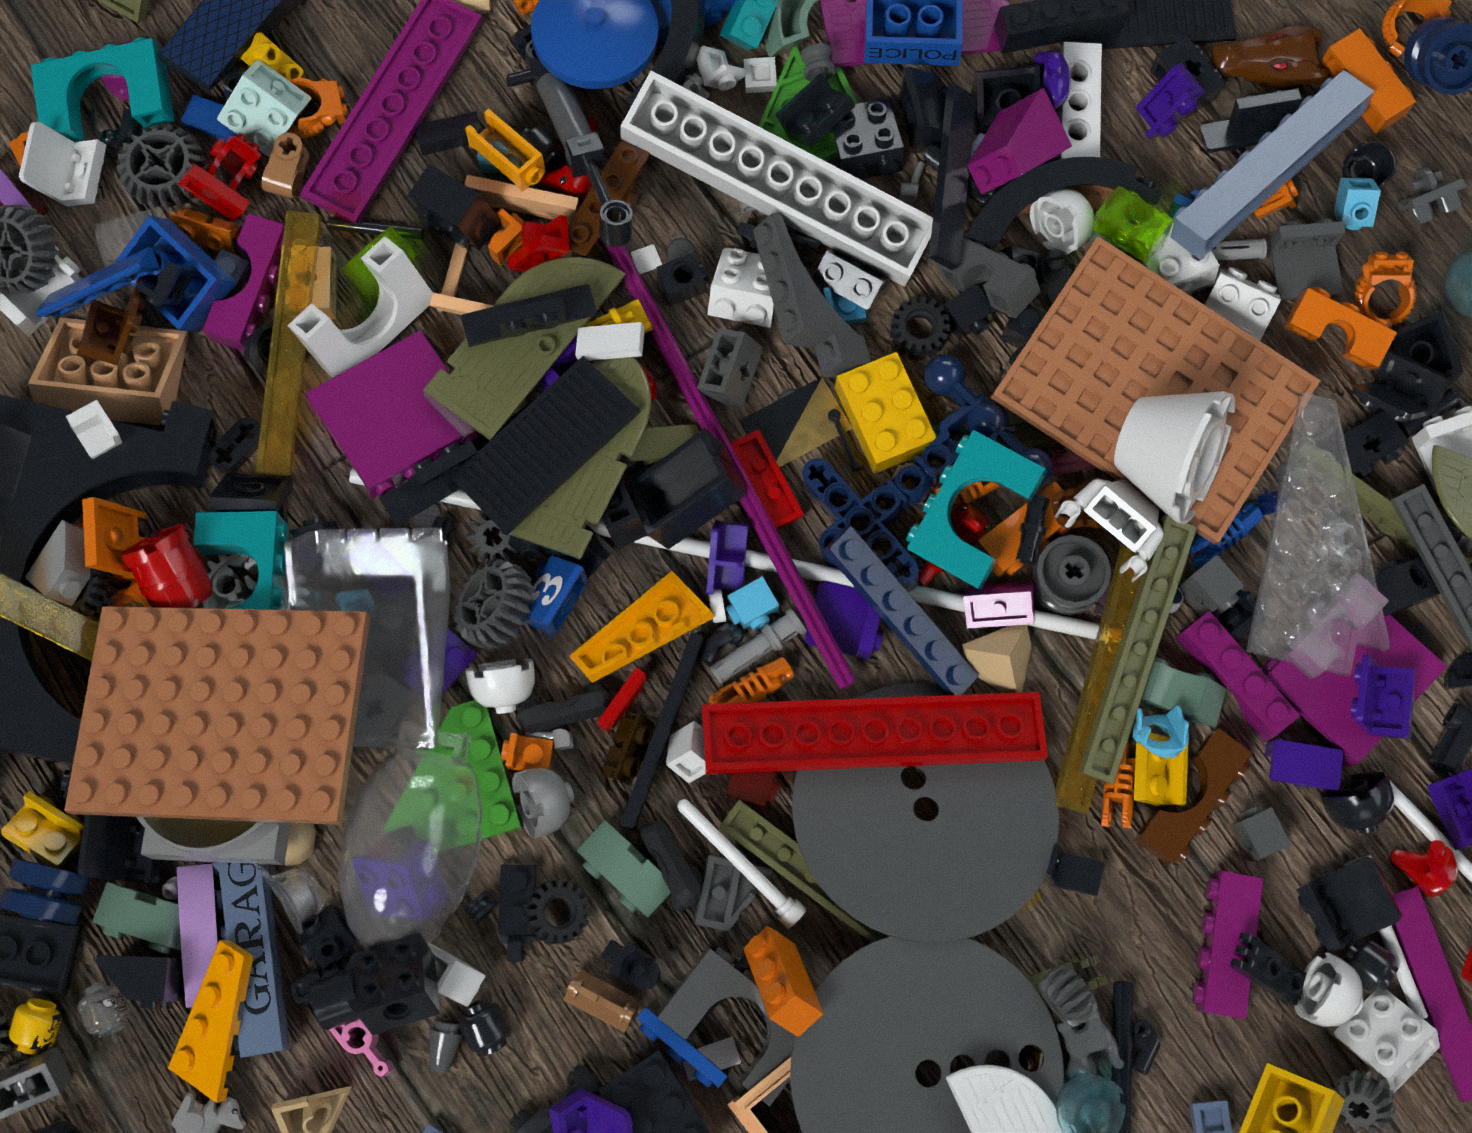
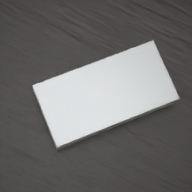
M642 322L580 327L577 333L575 356L578 360L584 356L588 361L642 356L645 328Z

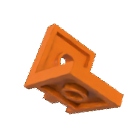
M96 497L83 499V523L74 525L84 529L85 567L113 573V577L117 578L118 584L134 581L135 578L131 568L126 567L121 558V553L144 539V537L139 536L138 521L146 519V512Z

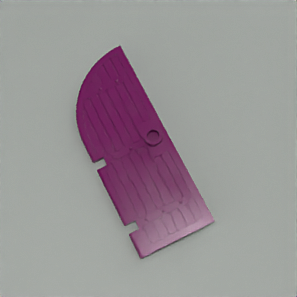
M819 0L827 44L832 48V57L830 59L835 64V67L873 64L864 63L866 0H854L855 2H847V0ZM963 0V45L961 55L1001 51L994 24L1000 7L1011 5L1006 0Z

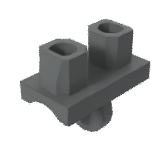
M1423 167L1416 171V181L1410 183V189L1413 192L1417 190L1421 192L1396 202L1399 211L1408 210L1414 225L1422 224L1435 218L1430 204L1434 200L1437 201L1441 214L1461 208L1462 204L1458 190L1466 186L1463 178L1453 182L1446 181L1437 185V182L1443 179L1442 173L1440 171L1433 173L1428 167Z

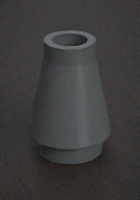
M435 1018L434 1025L429 1027V1070L439 1073L450 1072L451 1063L463 1037L459 1029L460 1021L450 1018Z

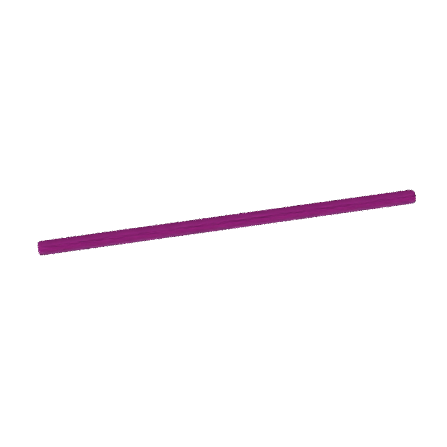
M605 244L615 267L626 273L623 282L633 301L638 299L653 327L650 333L702 430L705 428L725 445L735 465L733 468L738 471L748 492L747 495L739 499L838 687L840 689L847 688L855 682L853 672L705 395L697 389L698 382L624 245L613 247Z

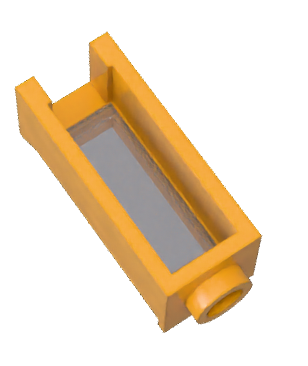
M490 109L484 112L487 128L480 134L471 125L465 128L469 147L478 151L520 188V191H525L530 185H535L542 179L546 172L543 155Z

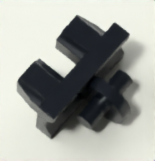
M611 939L601 954L602 959L613 965L609 972L635 988L650 989L659 982L661 970L655 962V958L629 941L624 947Z

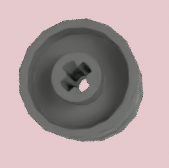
M1069 535L1055 539L1044 548L1038 557L1037 565H1033L1030 581H1035L1033 596L1039 604L1053 614L1069 617L1084 613L1102 597L1109 586L1111 568L1107 555L1098 544L1087 537ZM1066 573L1071 574L1073 577L1071 579L1068 578Z

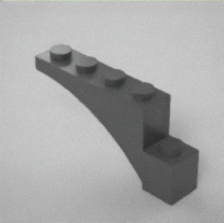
M774 213L769 215L753 229L784 344L815 348L822 377L836 378L840 374L870 363L871 359L864 336L858 335L821 294L794 248L783 216Z

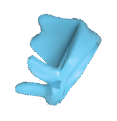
M1178 705L1167 714H1155L1144 717L1142 710L1137 709L1132 737L1154 755L1162 758H1175L1180 755L1189 742V722L1184 720L1181 707ZM1149 726L1159 728L1169 735L1171 739L1165 742H1157L1148 737L1151 732Z

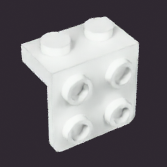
M33 122L30 124L19 178L23 183L66 207L94 204L104 162L106 144L98 139L73 142L43 123Z
M724 248L711 284L707 315L770 328L773 320L774 305L760 255L746 252L739 248Z
M1229 267L1228 271L1220 268L1216 276L1215 285L1205 306L1260 341L1281 301L1280 295L1275 293L1277 287L1262 280H1259L1258 284L1246 280V273L1233 267Z
M1472 406L1457 410L1453 413L1454 417L1443 420L1442 416H1438L1422 424L1424 428L1412 437L1436 494L1437 491L1432 474L1433 445H1439L1472 458Z

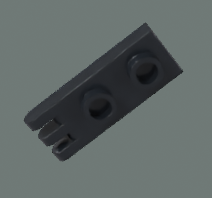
M1241 932L1238 940L1247 947L1236 946L1234 954L1242 958V961L1233 958L1230 967L1283 1003L1297 1006L1307 973L1254 936Z

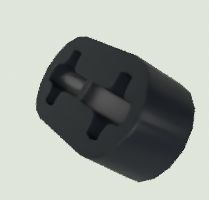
M245 417L238 420L212 447L209 455L210 462L223 474L236 472L264 442V429L253 418ZM247 428L251 431L253 429L254 438H244L243 430ZM223 452L230 454L232 461L229 464L225 461L222 462L220 455Z

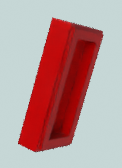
M637 667L597 721L599 728L608 734L613 731L621 717L626 713L648 682L646 673Z

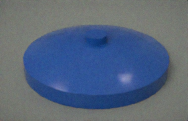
M539 0L532 15V43L539 61L552 75L576 87L604 89L630 81L648 66L658 44V19L650 0Z

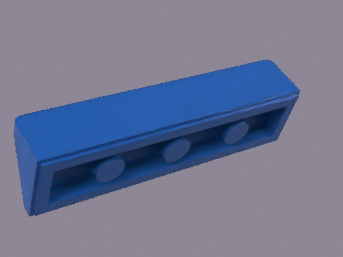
M147 247L52 292L36 310L37 316L60 317L92 302V300H96L135 282L138 278H143L158 271L159 265L153 249Z

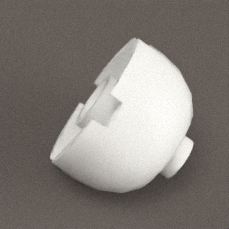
M1059 188L1042 195L1032 204L1030 210V220L1035 234L1041 232L1048 240L1042 244L1051 251H1061L1063 255H1067L1080 248L1091 236L1094 229L1095 217L1089 201L1074 189Z
M516 659L478 665L479 672L475 673L471 667L467 668L466 677L471 695L476 702L484 707L495 708L497 714L516 711V704L525 701L531 695L535 684L533 659H524L525 665H516Z
M1325 953L1326 958L1323 959L1317 956L1305 968L1304 972L1307 975L1302 989L1301 1000H1298L1297 1006L1294 1007L1296 1013L1301 1018L1322 1027L1340 1026L1357 1015L1362 1009V982L1353 967L1342 959L1330 953Z

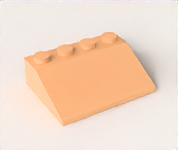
M60 317L28 382L33 402L75 412L97 400L110 420L160 425L164 410H170L172 401H176L188 341V331L139 326L137 333L130 332L129 334L134 336L128 355L122 353L118 364L114 365L77 353L86 320Z

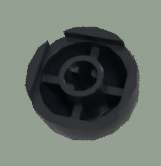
M1369 771L1350 775L1352 781L1344 784L1336 791L1322 789L1320 795L1330 819L1338 826L1348 830H1358L1362 834L1376 831L1380 827L1379 824L1385 821L1393 810L1394 795L1388 775L1385 776V773L1381 771Z

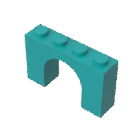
M141 37L127 44H109L100 50L91 52L77 51L72 56L59 59L46 58L41 63L32 64L31 73L38 122L43 123L73 142L84 141L80 113L81 98L86 88L93 81L104 75L125 77L131 115L144 128L154 126L155 123L159 125L175 121L167 65L160 61L157 56L162 48L152 38Z
M973 430L970 436L965 434L956 448V453L959 454L953 466L948 464L939 479V482L943 485L937 495L931 494L922 510L926 513L920 525L917 523L913 525L906 541L909 542L907 547L909 551L981 590L998 560L965 543L957 535L951 521V509L955 498L965 487L976 482L989 481L997 483L1031 501L1047 474V470Z
M277 511L196 513L193 545L203 555H245L253 558L257 563L259 577L254 592L242 604L230 609L280 610V607H283L285 604V591L281 587L282 575H285L287 572V558L283 554L284 542L289 540L288 523L282 519Z

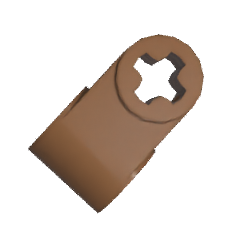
M283 133L275 140L269 162L262 176L263 191L292 199L298 197L310 156L308 150L296 134Z

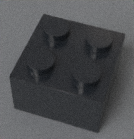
M430 164L407 195L416 205L413 210L427 220L426 224L440 234L445 230L451 234L450 238L455 243L465 249L470 245L480 251L501 220L479 193Z

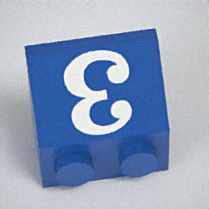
M551 555L547 563L541 562L534 573L533 579L536 581L533 584L534 591L531 594L534 601L529 605L528 609L531 613L526 615L524 622L555 638L586 587L588 580L583 567Z

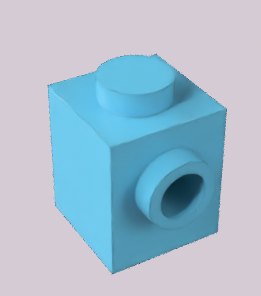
M1340 178L1333 213L1337 221H1344L1345 228L1350 230L1373 227L1381 192L1380 188L1373 179Z
M763 576L727 595L729 606L725 607V610L734 625L739 623L743 631L750 627L753 631L761 628L770 622V616L779 611V604Z

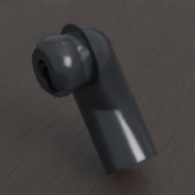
M131 109L123 110L119 128L114 131L107 129L101 133L100 141L106 144L108 149L119 150L123 147V143L133 141L131 133L136 135L138 121L132 117Z

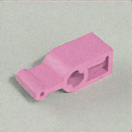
M360 1020L329 1029L347 1052L352 1054L364 1053L373 1064V1070L376 1075L380 1077L388 1076L395 1070L393 1063L390 1060H385L375 1047L379 1039L378 1034L372 1035ZM359 1027L366 1032V1035L363 1037L365 1044L362 1047H358L354 1043L357 1037L354 1031Z

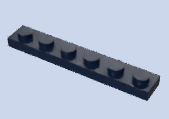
M852 526L845 527L823 551L947 695H962L979 675Z

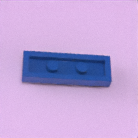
M645 1007L637 1017L642 1022L638 1029L654 1042L658 1037L669 1045L665 1052L682 1065L686 1060L695 1067L696 1070L693 1075L706 1087L709 1088L713 1083L719 1088L728 1077L724 1071L692 1044L657 1018L656 1014L648 1007Z

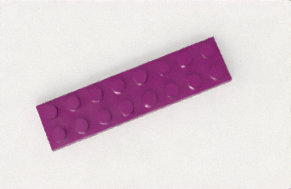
M420 0L301 191L300 195L304 200L355 224L362 220L415 134L416 128L423 121L482 25V15L451 0Z

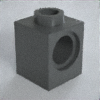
M1259 805L1240 813L1242 820L1233 824L1252 862L1263 859L1292 845L1272 807L1262 811Z

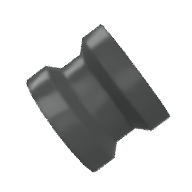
M825 43L812 44L801 51V60L806 64L804 69L806 80L812 81L818 74L824 75L826 79L834 76L836 69L835 64L830 60L832 57L830 45Z

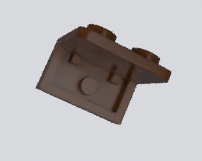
M137 279L126 310L92 300L77 353L114 365L118 364L122 353L128 355L134 336L129 334L130 332L137 333L143 315L137 313V309L142 311L146 302V294L136 288L139 282H145L144 279Z

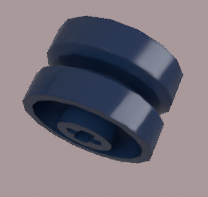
M1439 16L1430 18L1419 25L1409 37L1404 51V65L1409 76L1423 86L1449 95L1463 93L1472 88V24L1451 17Z
M14 858L9 876L13 881L28 884L29 887L28 890L14 887L4 889L0 908L21 913V916L51 923L59 921L77 924L82 907L75 901L61 898L62 893L78 896L86 894L91 877L80 876L77 872L56 869L47 865Z

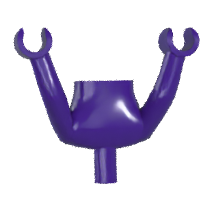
M1057 51L1040 52L1036 54L1034 61L1036 65L1040 66V73H1044V89L1055 110L1066 102L1070 94V68L1062 53Z

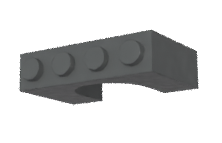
M719 946L715 952L707 947L657 1012L656 1016L686 1040L705 1013L718 1001L728 997H743L755 1002L764 1014L767 1024V1035L762 1049L738 1080L744 1087L750 1090L791 1056L795 1035L769 1019L752 972L745 969L743 973H740L731 965L735 959ZM790 1077L765 1096L762 1101L770 1107L788 1083Z

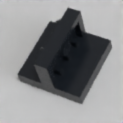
M226 473L208 497L209 510H218V512L277 511L282 519L288 523L287 497L293 489L292 476Z

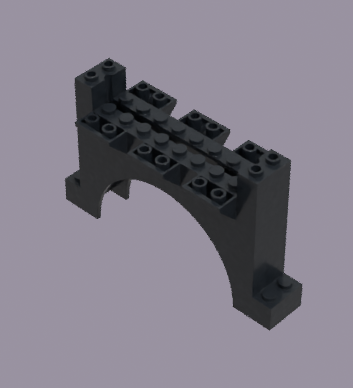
M0 394L1 752L73 766L81 720L58 700L39 669L33 651L29 621L34 586L25 576L60 522L63 520L73 524L83 515V499L96 497L108 500L132 490L152 486L175 485L203 489L210 463V451L215 444L219 429L214 412L211 409L172 401L170 410L165 409L162 415L160 428L164 432L110 420L117 430L122 443L92 459L66 418L67 415L74 411ZM72 767L71 770H65L62 777L60 790L65 791L63 798H67Z

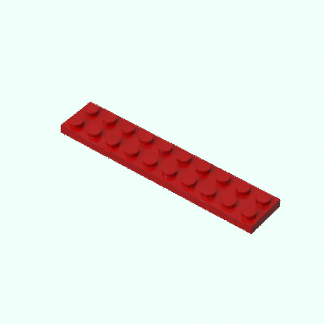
M1039 692L702 704L701 708L705 774L1045 761L1048 757Z

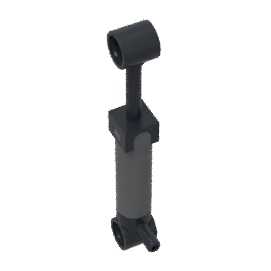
M531 40L525 48L526 70L507 74V84L512 87L534 81L566 151V163L573 178L587 175L601 205L599 220L601 240L609 246H623L632 237V208L624 201L612 200L599 172L604 170V147L597 132L592 133L570 84L552 75L542 65L535 53Z

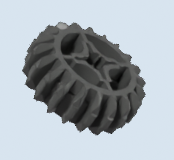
M156 123L154 124L153 131H148L147 128L142 127L143 134L139 137L131 133L133 142L131 144L123 143V149L126 153L118 154V160L121 164L116 166L118 173L121 175L120 182L126 187L127 193L131 197L136 198L140 204L145 205L148 203L154 209L160 203L164 208L169 209L171 201L181 206L180 198L183 196L192 199V194L178 185L183 174L194 163L200 168L206 167V161L202 157L203 151L196 144L197 142L190 134L187 135L180 127L175 130L168 123L163 130ZM155 161H157L161 166L163 165L164 167H166L168 169V172L165 171L163 167H159L155 163ZM183 165L181 171L177 175L178 169Z
M16 204L0 207V289L9 290L11 293L35 292L48 285V280L55 277L53 269L59 266L55 256L60 252L55 249L54 245L58 239L51 235L53 226L45 224L46 216L38 214L36 209L26 207V205Z
M489 560L485 566L479 565L477 573H470V580L467 584H463L464 589L462 593L457 595L459 603L454 606V609L458 613L453 619L457 623L456 631L468 643L489 650L493 647L498 649L502 643L508 644L510 636L518 635V628L520 625H525L524 619L527 614L531 613L528 609L529 605L534 601V598L531 596L534 591V587L530 584L531 577L527 575L526 571L522 570V567L507 560Z

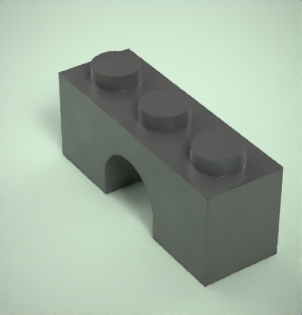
M964 237L962 238L959 268L949 270L936 262L943 282L961 292L986 282L983 287L991 307L1015 319L1041 292L1036 279V272L1031 266L1026 263L1019 264L1009 259L1004 253H996L976 240L971 241Z

